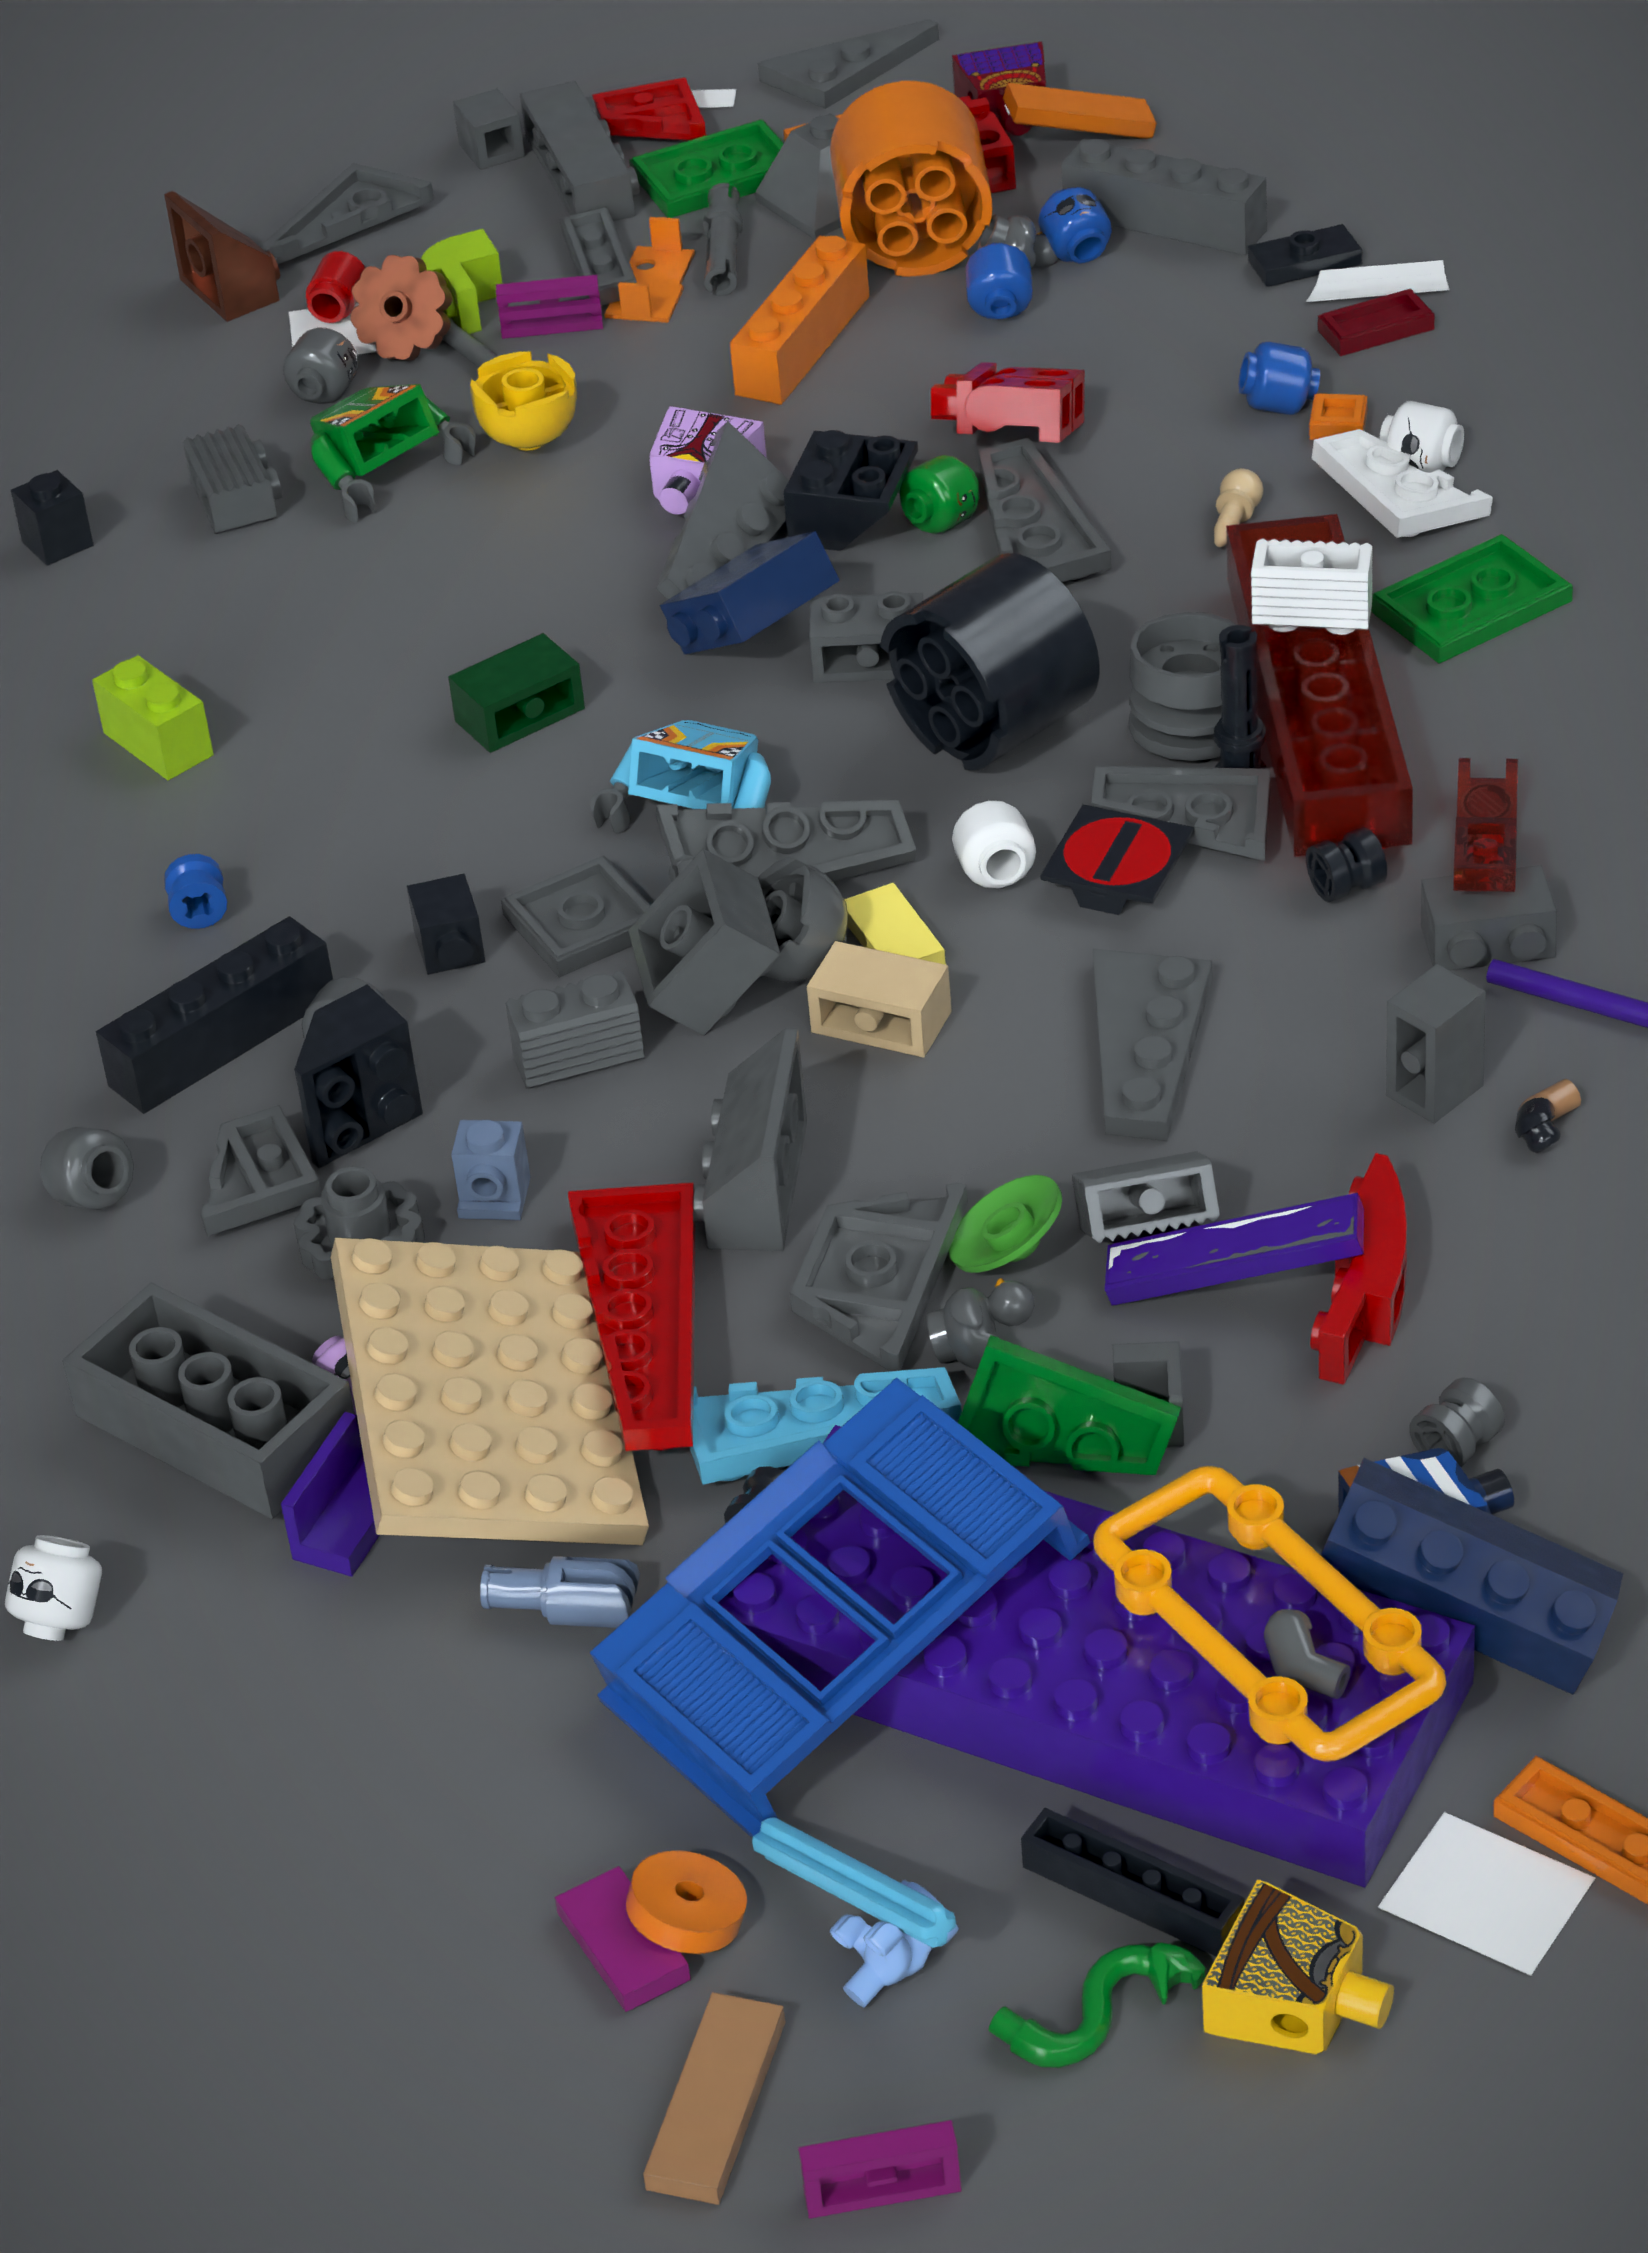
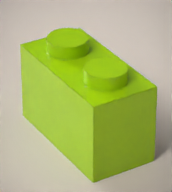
M139 655L118 663L114 668L92 679L103 733L169 781L214 756L203 701Z

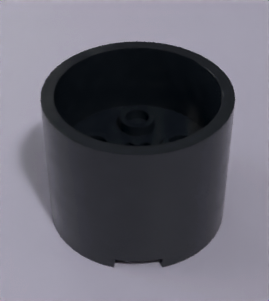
M1004 553L992 558L892 619L885 627L881 638L880 647L889 653L894 680L886 685L903 720L920 742L934 755L944 750L961 760L965 770H979L986 767L1076 710L1092 698L1099 682L1100 664L1098 649L1091 627L1081 607L1070 591L1051 571L1039 562L1021 554Z

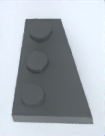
M1095 766L1091 806L1194 827V832L1188 841L1189 844L1265 861L1271 769Z

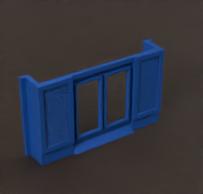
M896 1377L823 1444L820 1440L817 1441L665 1577L668 1583L589 1652L607 1684L597 1696L602 1704L752 1838V1836L760 1832L762 1821L768 1818H777L766 1793L1035 1546L1044 1540L1071 1561L1090 1544V1540L1086 1533L1068 1520L1063 1505L923 1395L917 1394ZM843 1490L948 1575L895 1624L891 1623L790 1538ZM771 1554L875 1640L866 1651L822 1691L818 1690L718 1604L721 1599Z

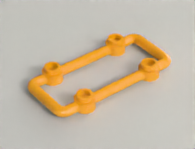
M1201 1466L1187 1472L1107 1518L1095 1531L1093 1536L1094 1550L1099 1558L1114 1572L1115 1592L1120 1603L1133 1614L1144 1616L1157 1613L1248 1700L1250 1725L1260 1738L1268 1743L1281 1745L1293 1742L1303 1753L1315 1760L1323 1762L1337 1761L1349 1756L1434 1704L1444 1692L1447 1684L1445 1671L1439 1662L1421 1647L1422 1628L1419 1620L1410 1612L1402 1609L1378 1608L1284 1522L1283 1499L1271 1487L1259 1484L1244 1486L1236 1477L1223 1468ZM1213 1494L1227 1507L1228 1530L1240 1545L1253 1550L1271 1547L1363 1632L1364 1656L1378 1672L1385 1675H1399L1407 1672L1415 1681L1335 1730L1324 1732L1308 1717L1307 1693L1301 1684L1287 1677L1274 1676L1267 1678L1172 1588L1171 1565L1166 1557L1156 1551L1147 1549L1132 1551L1124 1541L1203 1495Z

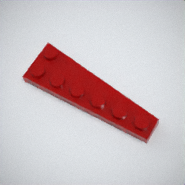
M694 1183L568 1191L572 1225L583 1263L589 1297L625 1450L651 1449L661 1451L670 1448L693 1447L696 1224L694 1219Z

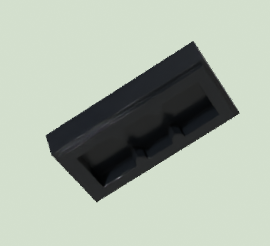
M1344 224L1314 231H1297L1288 237L1249 245L1248 262L1265 286L1269 287L1317 276L1320 270L1359 266L1362 264V248Z

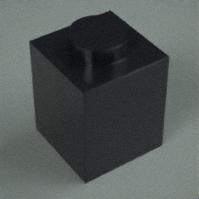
M55 470L51 473L37 475L30 482L11 489L22 543L45 565H51L94 546L83 493L60 471Z
M465 873L407 886L414 933L427 975L486 962L479 916Z

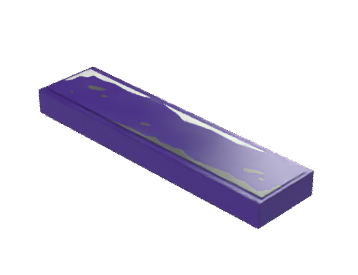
M1358 1193L1109 1244L1107 1248L1105 1292L1113 1306L1364 1254L1363 1204Z

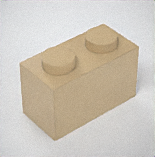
M838 941L834 942L807 985L811 1033L923 1058L952 1012L948 965Z

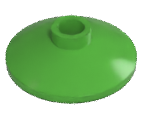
M1029 1175L1014 1179L991 1191L979 1200L961 1219L949 1249L951 1260L962 1271L978 1273L998 1268L1011 1261L1016 1262L1025 1259L1036 1250L1040 1239L1050 1229L1059 1214L1062 1205V1192L1053 1179L1047 1176Z

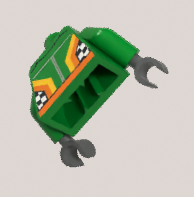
M421 384L368 387L313 416L310 420V425L314 434L311 437L310 445L312 458L316 466L335 490H342L345 516L352 522H358L356 505H367L373 513H376V504L371 483L362 479L355 480L356 475L363 476L428 438L438 435L444 438V459L449 463L459 465L462 463L463 450L472 456L475 455V432L470 425L465 423L450 424V417L424 395Z

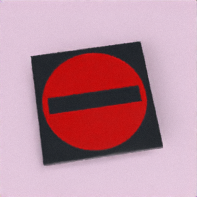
M1083 804L1041 873L1040 879L1071 887L1079 906L1082 908L1120 915L1127 899L1153 904L1191 838L1194 827Z

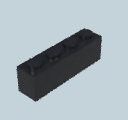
M289 916L96 1031L108 1087L145 1114L304 1017L306 1009L319 991L328 982L333 980L326 942Z

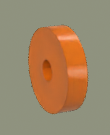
M665 1851L644 1859L634 1870L626 1898L628 1917L642 1935L664 1948L691 1954L709 1953L729 1945L739 1933L747 1906L745 1888L739 1878L729 1868L710 1857L688 1851Z

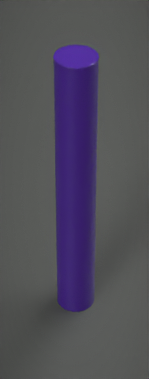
M1493 959L1488 967L1486 976L1488 983L1648 1028V1002L1497 959Z

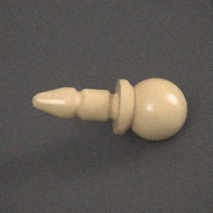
M1235 469L1229 472L1221 482L1220 495L1216 501V508L1220 515L1214 527V542L1217 547H1223L1235 536L1240 522H1245L1251 518L1254 508L1262 499V481L1256 473L1249 469Z

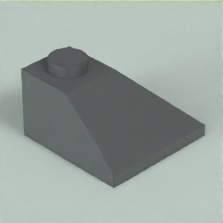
M831 113L815 117L810 123L790 132L755 192L757 202L814 239H817L819 235L823 236L842 227L830 155L831 138L839 118Z

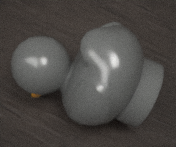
M994 214L990 225H986L978 243V249L993 243L1015 246L1026 254L1031 264V269L1033 266H1051L1059 259L1055 255L1045 234L1042 232L1036 234L1033 221L1023 215H1015L1005 219Z
M999 1278L995 1289L989 1297H986L984 1293L972 1287L961 1288L955 1291L946 1301L943 1309L927 1313L928 1332L938 1361L942 1364L958 1360L967 1367L978 1369L990 1335L999 1338L996 1334L995 1320L1007 1326H1018L1030 1318L1035 1306L1031 1290L1023 1283L1004 1281L1002 1278Z

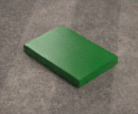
M760 119L629 159V164L633 166L639 185L667 218H673L707 208L709 205V190L719 183L729 184V197L733 186L739 191L740 197L755 193L784 143L764 120Z
M1500 534L1373 593L1371 612L1440 664L1571 602L1573 598V585L1505 535Z

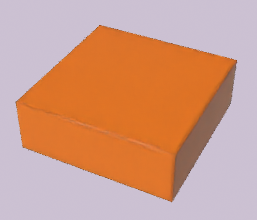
M1314 394L1309 423V440L1358 429L1365 431L1368 396Z

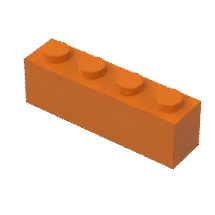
M818 236L731 340L730 350L736 396L780 405L784 403L870 297L866 244L847 241L839 236Z

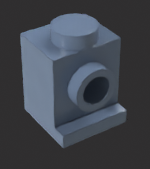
M460 1120L451 1154L459 1197L457 1207L458 1218L521 1220L531 1178L522 1122Z

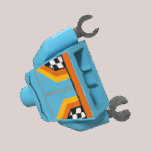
M682 720L632 738L631 745L610 780L613 788L598 791L591 798V811L596 826L600 828L604 820L609 817L614 833H621L627 829L630 824V815L625 799L628 795L677 804L678 806L691 809H706L707 804L732 803V808H764L771 785V774L764 757L757 753L758 738L754 734L692 720Z

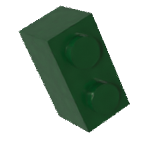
M544 633L448 676L455 722L489 753L585 709L579 663Z

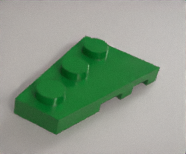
M990 1335L958 1423L1012 1466L1029 1467L1032 1461L1070 1464L1074 1470L1156 1475L1179 1417L1181 1407Z

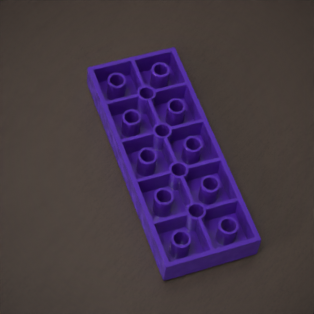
M835 1425L824 1442L841 1427ZM844 1490L790 1537L893 1624L948 1576ZM1045 1491L1063 1505L1068 1520L1088 1535L1090 1544L1070 1561L1050 1544L1042 1540L853 1714L1366 1888L1474 1683L1475 1625L1360 1590L1378 1608L1402 1609L1410 1612L1419 1620L1422 1628L1421 1647L1436 1659L1444 1669L1447 1684L1442 1696L1434 1704L1349 1756L1329 1762L1315 1760L1303 1753L1293 1742L1276 1745L1261 1739L1250 1725L1248 1700L1157 1613L1144 1616L1136 1615L1129 1612L1120 1603L1115 1592L1114 1572L1099 1558L1093 1545V1536L1097 1527L1107 1518L1116 1514L1115 1512ZM1152 1525L1124 1541L1132 1551L1147 1549L1156 1551L1166 1557L1171 1565L1172 1588L1267 1678L1277 1676L1264 1641V1630L1270 1616L1276 1611L1283 1609L1300 1610L1305 1613L1312 1623L1313 1628L1309 1629L1315 1652L1350 1666L1349 1681L1339 1699H1334L1303 1687L1308 1698V1717L1324 1732L1335 1730L1415 1681L1407 1672L1399 1675H1385L1378 1672L1364 1656L1363 1632L1293 1568L1156 1525ZM773 1554L718 1602V1604L820 1691L875 1642V1640Z

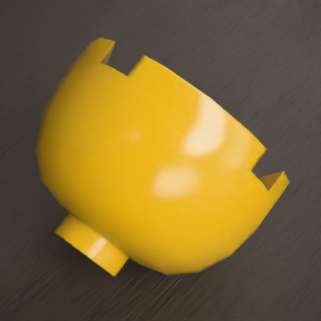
M519 351L500 355L483 363L477 369L478 379L476 381L471 379L470 389L475 415L487 435L501 444L524 451L538 449L558 438L569 427L576 408V377L568 362L551 354H547L548 362L532 361L531 352Z

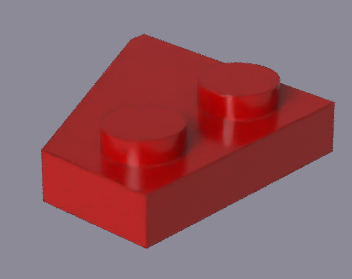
M686 77L592 94L598 120L605 119L610 135L693 140L706 136L705 121Z

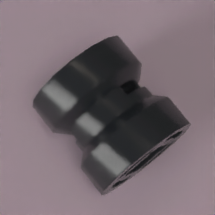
M1362 827L1344 834L1342 841L1338 843L1326 840L1307 848L1306 866L1311 883L1317 894L1328 903L1349 895L1352 887L1360 886L1367 889L1385 882L1387 878V862L1384 851L1376 835L1369 828Z

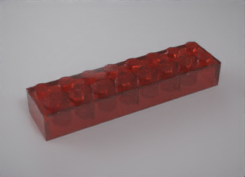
M1338 514L1227 525V581L1238 625L1248 626L1252 628V632L1256 631L1257 705L1261 721L1266 726V742L1294 857L1306 856L1308 847L1326 840L1338 843L1342 841L1344 834L1362 827L1369 828L1376 835L1382 849L1393 846L1412 845L1413 787L1369 627L1368 630L1356 629L1349 634L1340 635L1331 633L1325 628L1298 627L1292 631L1278 632L1269 628L1268 625H1252L1251 570L1256 542L1264 538L1266 541L1276 539L1281 542L1287 539L1290 542L1299 540L1304 543L1310 540L1314 544L1319 541L1325 544L1331 541L1340 544L1345 542Z

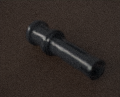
M1233 625L1225 628L1219 634L1222 718L1214 728V742L1220 748V761L1215 768L1266 769L1265 763L1261 760V746L1266 741V726L1257 715L1256 631L1252 632V628L1248 626Z

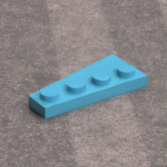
M945 1367L863 1373L857 1376L854 1385L838 1386L833 1382L824 1381L823 1377L796 1379V1388L794 1390L758 1392L757 1382L729 1384V1395L698 1397L695 1386L693 1447L689 1448L702 1485L718 1481H734L749 1475L758 1467L770 1466L780 1468L791 1466L817 1441L820 1440L823 1443L835 1425L842 1427L896 1377L917 1394L923 1395L957 1423L962 1412L961 1403Z

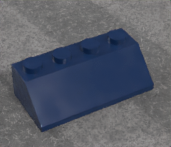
M1363 1458L1321 1553V1556L1356 1588L1475 1625V1651L1572 1695L1575 1693L1596 1656L1617 1604L1623 1573L1366 1458Z

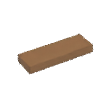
M711 1993L643 2173L646 2190L717 2205L720 2204L785 2025L784 2006Z

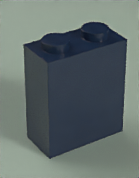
M816 531L755 545L659 606L667 619V629L670 636L680 645L684 654L745 642L840 580Z

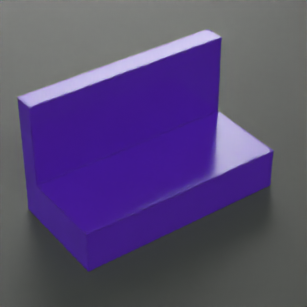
M344 1412L282 1501L281 1508L293 1560L351 1577L380 1535H376L357 1415Z

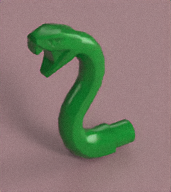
M1157 1943L1153 1947L1138 1944L1114 1948L1102 1955L1087 1972L1082 1985V2021L1076 2030L1067 2034L1050 2031L1033 2018L1026 2020L1008 2007L1003 2006L991 2020L989 2032L1010 2045V2051L1031 2064L1042 2068H1061L1073 2065L1092 2055L1106 2040L1112 2025V1989L1119 1979L1132 1974L1149 1977L1162 2005H1165L1168 2000V1990L1180 1982L1191 1983L1193 1990L1198 1989L1206 1978L1207 1968L1189 1950L1168 1943Z

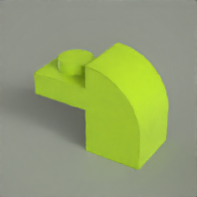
M483 228L441 240L428 248L421 257L426 264L427 271L439 272L445 277L446 287L450 290L453 300L451 305L443 312L468 334L482 331L478 302L496 298V285L503 284L498 251Z

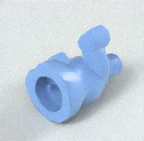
M905 1880L900 1882L939 1902L919 1884ZM851 1914L843 1915L830 1929L831 1935L838 1943L848 1949L854 1947L864 1960V1964L843 1986L845 1993L863 2008L870 2003L884 1986L896 1984L905 1977L921 1970L926 1963L928 1954L933 1949L902 1932L898 1927L889 1922L880 1921L871 1927L860 1916ZM957 1924L956 1928L948 1932L946 1943L958 1932Z

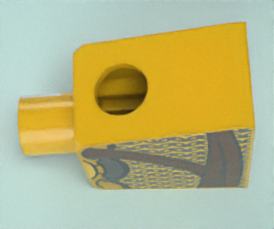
M1257 1879L1202 1984L1204 2032L1215 2036L1318 2054L1327 2050L1343 2017L1381 2029L1387 2020L1392 2006L1394 1986L1362 1975L1363 1934L1356 1926L1267 1882Z

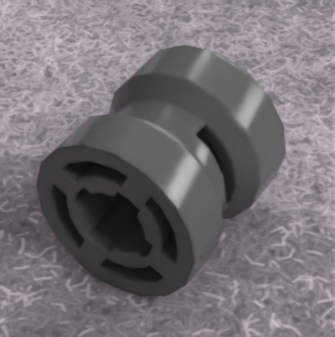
M1462 1377L1454 1380L1443 1390L1439 1396V1404L1426 1406L1410 1422V1436L1419 1452L1435 1448L1448 1450L1458 1465L1462 1467L1475 1453L1476 1444L1488 1443L1501 1431L1505 1425V1415L1501 1404L1485 1385L1474 1379Z

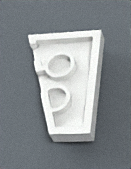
M1361 429L1314 439L1312 459L1396 538L1413 537L1421 532L1490 516L1492 496L1478 489L1471 492V496L1453 487V476L1439 469L1431 473L1419 470L1409 464L1410 454L1389 448L1386 442Z

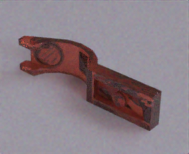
M1459 758L1453 891L1515 892L1518 759H1506V778H1470L1471 758Z

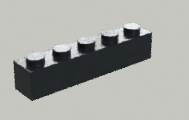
M1044 1808L1021 1837L1023 1868L1216 1957L1244 1906V1897L1048 1808Z

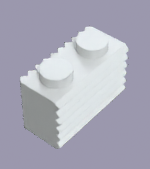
M1264 538L1256 542L1251 570L1252 625H1268L1269 628L1278 632H1288L1298 627L1325 628L1331 633L1340 635L1349 634L1356 629L1368 630L1372 607V545L1369 543L1359 545L1356 542L1350 545L1346 542L1336 544L1333 541L1327 544L1319 541L1314 544L1310 540L1302 543L1299 540L1290 542L1287 539L1279 542L1276 539L1266 541Z

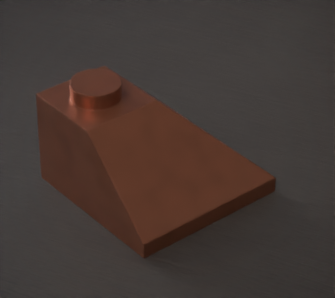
M171 191L164 194L179 277L187 287L227 322L280 301L276 282L280 278V270L271 252H265L249 237L178 193Z

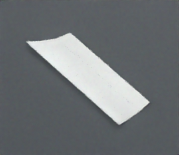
M1443 260L1320 270L1316 286L1306 302L1386 296L1407 289H1412L1415 293L1450 289L1445 276Z

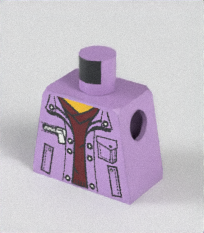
M670 406L650 452L653 494L660 501L662 507L675 515H681L686 512L689 502L695 497L701 481L698 478L703 465L710 458L714 449L712 442L715 434L727 421L767 458L763 422Z

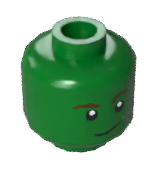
M948 455L934 457L907 473L899 490L900 505L912 525L921 531L931 534L945 532L969 519L976 511L979 502L977 477L969 466L956 457Z

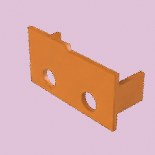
M649 218L652 247L637 246L629 261L637 283L619 282L620 301L609 303L605 312V318L669 323L684 290L681 283L695 255L694 249H682L680 220L678 218ZM644 263H650L655 265L653 268L648 270H641L637 268V266Z

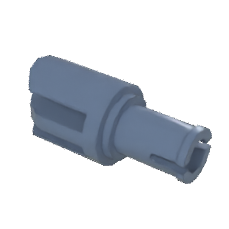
M553 1556L551 1562L545 1564L544 1569L495 1567L494 1565L487 1564L484 1566L481 1577V1605L483 1609L541 1610L543 1617H547L551 1625L617 1628L629 1617L639 1584L640 1572L637 1565L627 1559Z

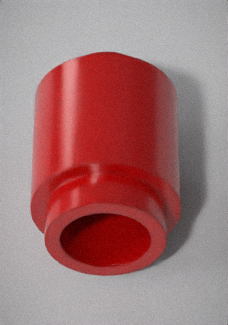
M333 251L322 258L306 289L307 307L316 319L325 323H335L342 318L348 317L353 311L357 301L353 297L352 289L355 283L360 280L361 274L365 269L364 264L356 256L344 251Z

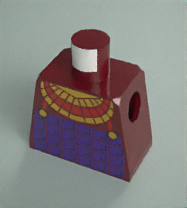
M1042 41L952 55L954 95L958 98L970 96L973 100L986 97L990 104V111L995 114L1004 130L1011 135H1024L1033 127V125L1016 124L1013 121L1003 96L1007 83L1046 87Z

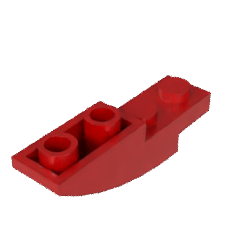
M1375 1153L1365 1176H1356L1349 1191V1194L1358 1193L1364 1207V1254L1335 1260V1279L1331 1293L1332 1304L1328 1312H1318L1311 1332L1310 1347L1312 1350L1319 1351V1379L1345 1385L1365 1340L1391 1346L1400 1322L1405 1298L1407 1259L1405 1202L1398 1176L1388 1155Z

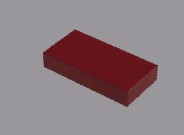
M1412 289L1318 315V332L1339 356L1435 330V314Z

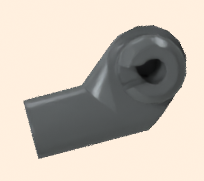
M1294 1609L1276 1611L1270 1616L1264 1630V1641L1276 1675L1293 1679L1307 1689L1339 1699L1348 1684L1350 1666L1315 1652L1309 1629L1313 1628L1312 1623L1305 1613Z

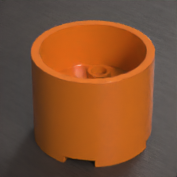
M898 81L878 86L864 93L843 112L832 134L830 155L840 221L845 239L866 244L867 259L885 268L893 269L896 276L911 277L936 274L957 265L967 258L968 250L979 239L986 225H990L993 209L978 126L968 107L956 95L940 86L921 81Z

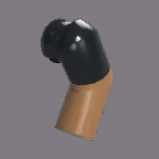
M1564 1079L1521 1103L1517 1111L1515 1131L1518 1138H1525L1530 1151L1539 1153L1559 1141L1560 1131L1553 1125L1552 1121L1581 1105L1580 1093L1576 1086L1570 1080Z

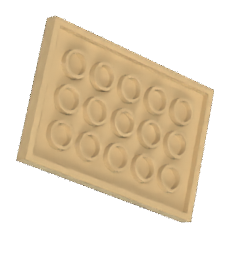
M335 1238L331 1253V1263L376 1535L643 1545L649 1524L632 1451L625 1450L580 1252L506 1248L503 1246L454 1245L438 1242L385 1241L371 1238Z

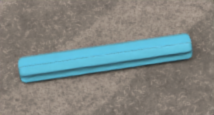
M775 1817L762 1821L760 1832L752 1836L754 1851L765 1856L767 1860L877 1919L895 1925L902 1932L932 1948L946 1944L948 1932L956 1928L954 1913L944 1908L939 1902Z

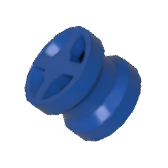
M188 854L177 858L168 866L164 874V884L168 894V908L173 920L179 925L191 929L205 928L218 922L227 910V896L223 888V874L219 864L211 857L205 855Z

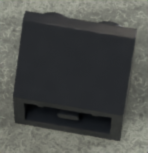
M838 430L814 431L783 491L788 537L816 531L824 549L835 551L844 549L889 513L918 452V441L900 440L892 436L852 435Z
M367 984L314 1011L294 1070L312 1162L318 1168H321L422 1115L423 1111L408 1023Z

